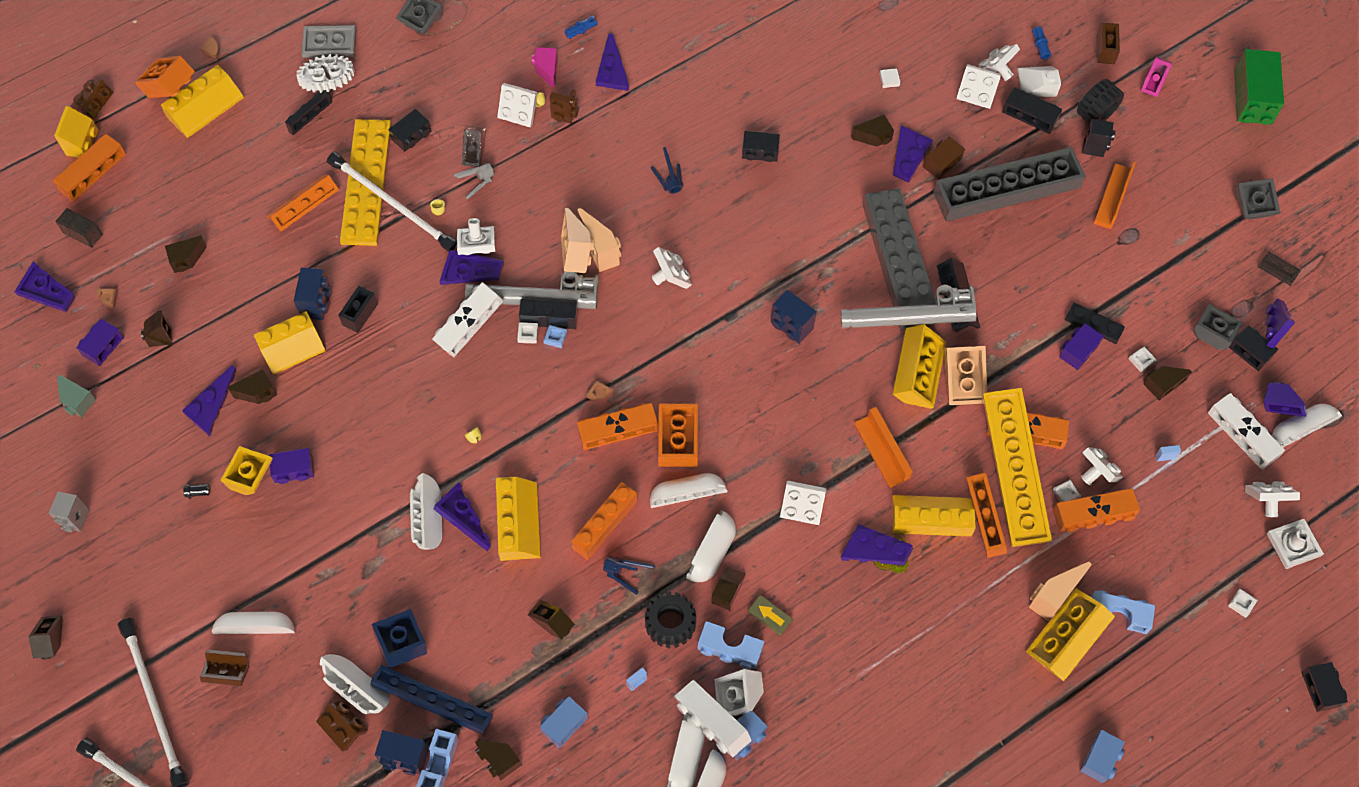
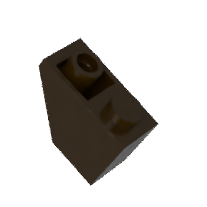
M477 740L475 742L477 746L475 752L481 760H487L489 763L487 769L493 778L498 776L501 781L522 766L520 760L508 744Z

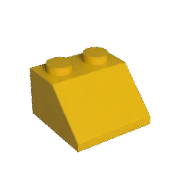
M65 106L54 136L66 156L79 158L84 151L93 145V141L98 135V128L91 118L69 106Z
M239 446L220 481L232 491L244 495L253 494L273 458Z

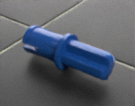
M592 15L583 21H578L576 25L564 31L565 36L571 39L581 33L584 34L586 30L598 25L597 20L593 21L595 17Z
M1037 26L1032 30L1036 41L1035 47L1038 48L1041 59H1048L1051 57L1048 39L1045 38L1043 29Z

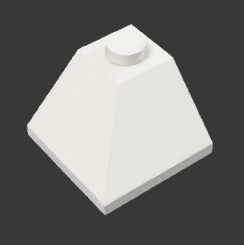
M1052 66L1017 68L1021 90L1035 97H1057L1061 86L1058 69Z
M743 669L714 679L716 701L733 717L752 711L764 693L762 673L758 671Z

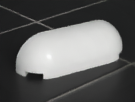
M1328 404L1314 405L1306 409V417L1294 415L1279 423L1274 428L1272 437L1279 441L1282 447H1285L1341 418V413L1338 409Z
M422 473L417 477L419 481L415 489H411L410 492L411 539L420 549L430 550L438 547L442 541V516L434 510L435 504L441 500V492L436 481L429 475Z
M703 473L665 481L653 489L650 495V506L655 508L726 493L727 488L724 481L712 473Z
M721 510L719 515H716L692 561L693 565L687 573L686 579L693 582H704L716 574L736 534L735 522L728 513Z
M229 612L220 616L215 621L212 633H295V627L291 619L280 612Z
M328 654L321 657L320 666L322 665L325 675L323 677L324 681L364 714H376L387 707L390 701L388 693L371 686L372 678L355 664L339 655Z
M685 714L682 720L667 787H693L695 783L705 734L701 726L697 728L691 722L689 714Z
M712 749L697 787H722L726 776V763L722 755Z

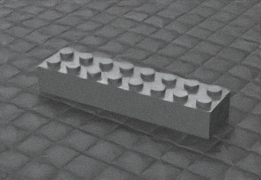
M1070 147L937 180L933 193L947 222L1079 189L1085 179V174L1073 148Z
M897 188L865 194L863 209L893 307L935 305V297L901 189ZM922 324L899 325V329L902 331L906 330V328Z

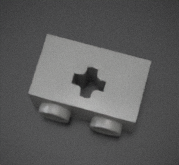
M58 491L49 514L54 519V522L61 526L62 530L81 532L90 510L77 495Z

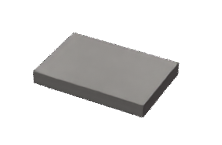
M304 26L302 57L320 58L322 55L328 57L329 54L332 57L336 54L338 57H355L356 26Z

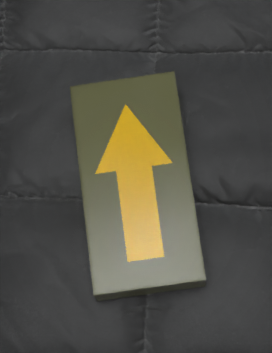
M761 595L748 610L749 614L779 636L784 633L793 621L790 616Z

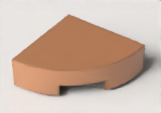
M210 37L201 48V51L217 59L219 56V46L216 40Z
M97 288V295L100 301L109 308H115L117 290Z
M596 380L586 394V398L602 400L611 395L613 389Z

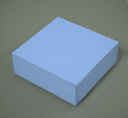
M549 325L543 340L544 344L562 348L567 335V329Z
M1180 445L1161 447L1155 455L1157 462L1176 459L1181 453Z
M643 667L626 680V685L630 691L635 690L647 680V672Z

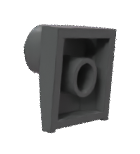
M407 0L396 19L415 32L424 35L434 22L441 19L443 6L433 0Z
M1273 178L1238 183L1236 185L1234 195L1240 203L1244 219H1258L1281 213Z
M1209 303L1193 332L1198 339L1210 344L1214 348L1226 350L1231 345L1243 322Z

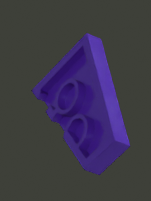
M450 250L439 282L440 285L499 280L504 263L502 260L472 254L458 255V251Z

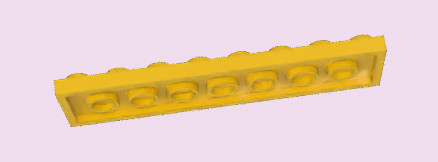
M355 119L350 167L384 191L390 143L388 129L392 126L391 120ZM349 174L340 243L341 245L378 246L383 199Z
M1022 388L983 393L982 397L1011 547L1051 542L1052 538Z

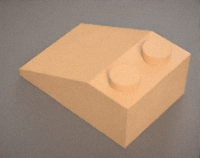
M565 208L561 231L563 268L566 272L586 273L587 265L590 266L591 254L589 253L593 251L594 240L590 238L589 230L569 208Z
M577 209L578 219L589 230L590 238L594 240L593 251H590L598 271L601 272L620 265L619 257H621V252L619 248H621L618 237H614L611 230L583 209Z
M985 346L944 348L949 405L984 404L982 395L987 393Z
M1090 562L1084 563L1049 579L1045 585L1040 583L1030 598L1033 602L1029 608L1049 622L1092 564Z

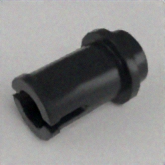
M188 483L183 487L184 497L191 499L195 496H209V483L198 485Z

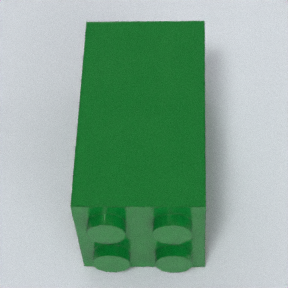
M1245 49L1234 70L1237 122L1272 125L1284 105L1281 52Z

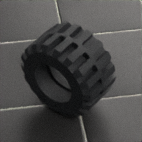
M1104 79L1094 85L1082 98L1078 105L1077 113L1089 124L1092 119L1106 121L1121 104L1124 92L1109 79Z
M666 592L665 596L661 593L658 594V599L654 597L651 600V604H648L647 612H645V628L648 636H651V640L653 642L657 641L661 647L665 644L666 648H670V645H674L677 648L679 643L684 645L687 643V639L692 638L693 632L696 629V610L693 608V603L687 601L685 595L681 598L680 593L675 592V595H671V592ZM665 612H676L682 617L683 622L676 628H665L659 623L658 619Z

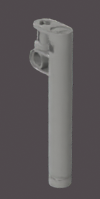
M564 272L561 277L560 289L486 286L503 300L502 304L520 305L521 299L577 302L579 309H596L599 275L584 277L575 272ZM466 284L465 300L472 295V291L478 284Z
M941 285L936 292L935 305L841 309L842 328L976 321V303L973 286H969V289H957L949 285Z

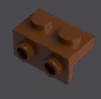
M89 80L84 84L83 90L74 97L73 103L70 106L77 111H85L90 117L94 118L111 97L113 91L102 80Z
M572 89L569 96L551 92L549 97L551 118L571 124L579 112L576 90Z
M206 650V662L200 675L201 682L235 686L243 685L249 669L246 653Z
M343 701L330 703L316 721L342 752L348 750L359 735L365 734L368 731L363 721L356 717L349 705Z

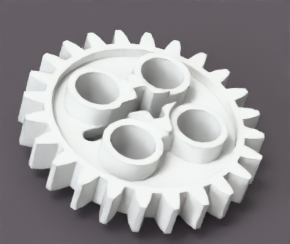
M329 54L328 57L322 55L321 58L315 57V60L309 59V63H303L304 66L299 67L300 70H297L296 76L302 89L306 88L307 91L313 90V92L319 90L322 93L323 90L327 92L330 89L336 90L337 86L342 88V84H348L347 80H352L355 71L352 61H349L348 58L344 59V56L338 58L337 54L332 57Z

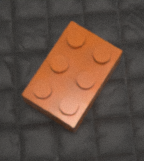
M181 56L157 58L134 83L148 98L174 97L181 91L180 87L192 79L191 76L195 71Z
M659 404L658 467H697L698 404Z

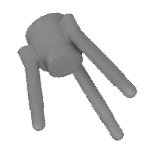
M489 163L454 174V177L458 179L476 174L479 180H484L465 197L466 199H469L484 185L492 181L490 177L494 176V172Z

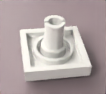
M1017 44L1012 46L1006 45L1000 50L997 48L989 54L990 57L983 60L979 64V68L992 72L998 71L1003 80L1006 81L1014 75L1006 64L1020 48Z
M967 64L956 99L990 109L1001 74Z
M507 83L502 84L497 118L531 127L533 125L538 92Z
M472 218L468 220L469 228L457 229L458 255L495 252L494 226L480 227V220Z
M660 247L653 251L661 267L660 271L652 275V279L657 285H660L666 279L685 289L692 285L689 279L690 275L682 265L683 260L678 254L671 253L669 250Z
M1088 447L1082 452L1093 464L1081 476L1088 485H1091L1101 474L1109 482H1118L1123 478L1120 474L1121 469L1115 463L1111 464L1106 459L1108 456L1102 449Z
M787 481L780 517L819 525L826 488Z
M1274 481L1268 485H1265L1264 482H1253V485H1245L1246 494L1259 501H1266L1265 516L1278 517V501L1300 500V492L1293 489L1292 486L1285 485V482Z
M1305 519L1273 529L1267 533L1285 569L1316 559L1324 554Z

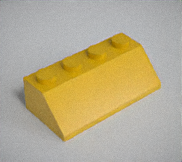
M216 65L183 88L176 96L162 103L161 107L166 117L189 138L244 97L229 75L220 66Z
M925 324L906 328L893 395L903 403L932 409L935 404L946 341Z
M516 476L496 478L498 553L500 560L541 558L537 482Z
M892 495V533L972 536L976 528L975 509L971 498Z
M1076 588L1026 650V653L1064 681L1115 616L1103 604Z

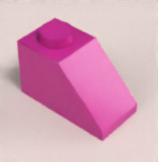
M536 47L535 54H532V65H535L536 73L551 87H555L558 61L557 48Z
M1156 56L1141 91L1157 97L1173 62Z

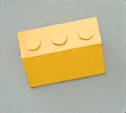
M307 311L254 334L273 375L325 352Z

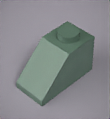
M59 374L57 382L59 399L65 407L63 410L71 416L76 414L82 418L96 399L90 391Z

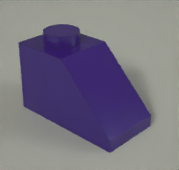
M1269 382L1264 399L1266 412L1306 417L1305 403L1290 385L1281 382Z

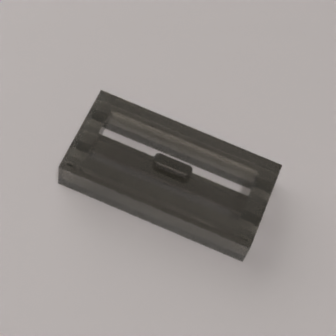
M1269 251L1258 266V268L1289 286L1292 285L1301 271Z

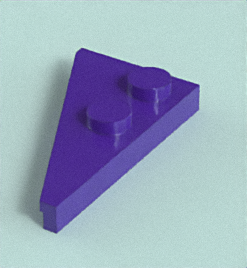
M609 33L596 78V86L629 91V83L614 36Z
M234 366L229 367L182 410L184 415L208 436L211 435L215 419H218L219 410L223 407L228 394V386L235 378L236 368Z
M458 482L435 504L434 510L488 551L491 548L489 538L486 533H483L480 527L481 522L474 509H472L469 499L465 498L461 490L462 485Z

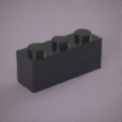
M1014 87L1005 102L1002 113L1051 134L1059 120L1062 109Z
M535 299L520 300V323H538V327H549V325L564 329L577 328V302Z

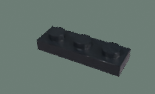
M323 90L322 93L315 94L297 112L290 115L285 121L288 132L295 135L332 103L329 92Z
M1074 302L1065 318L1066 321L1080 328L1087 324L1103 335V339L1117 344L1125 326Z

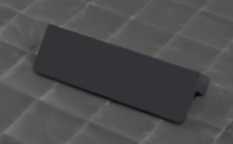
M950 258L937 265L941 285H949L957 289H969V282L963 263ZM977 312L975 322L951 323L953 331L956 332L968 326L980 328Z

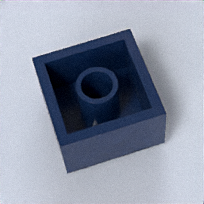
M301 267L294 296L299 314L307 311L310 319L324 320V315L328 313L329 308L328 297L332 295V287L329 286L328 277H326L323 269Z
M787 289L772 306L771 323L776 329L786 333L790 340L800 344L814 329L817 311Z
M411 609L372 624L375 639L387 668H393L427 654L425 640Z
M382 730L375 751V757L383 765L382 768L395 771V768L403 770V773L415 776L416 773L421 774V771L424 769L429 748L422 739Z

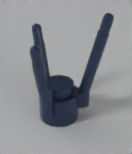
M663 147L670 176L666 178V183L653 166L651 170L663 185L664 191H669L670 194L678 193L684 186L681 178L680 164H677L676 176L674 175L667 149Z
M608 556L605 560L603 571L608 572L607 577L614 579L637 595L638 591L616 576V573L620 574L622 568L637 571L638 568L634 566L654 569L655 566Z

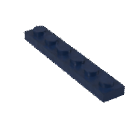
M380 665L371 680V686L484 735L493 719V714L383 665Z

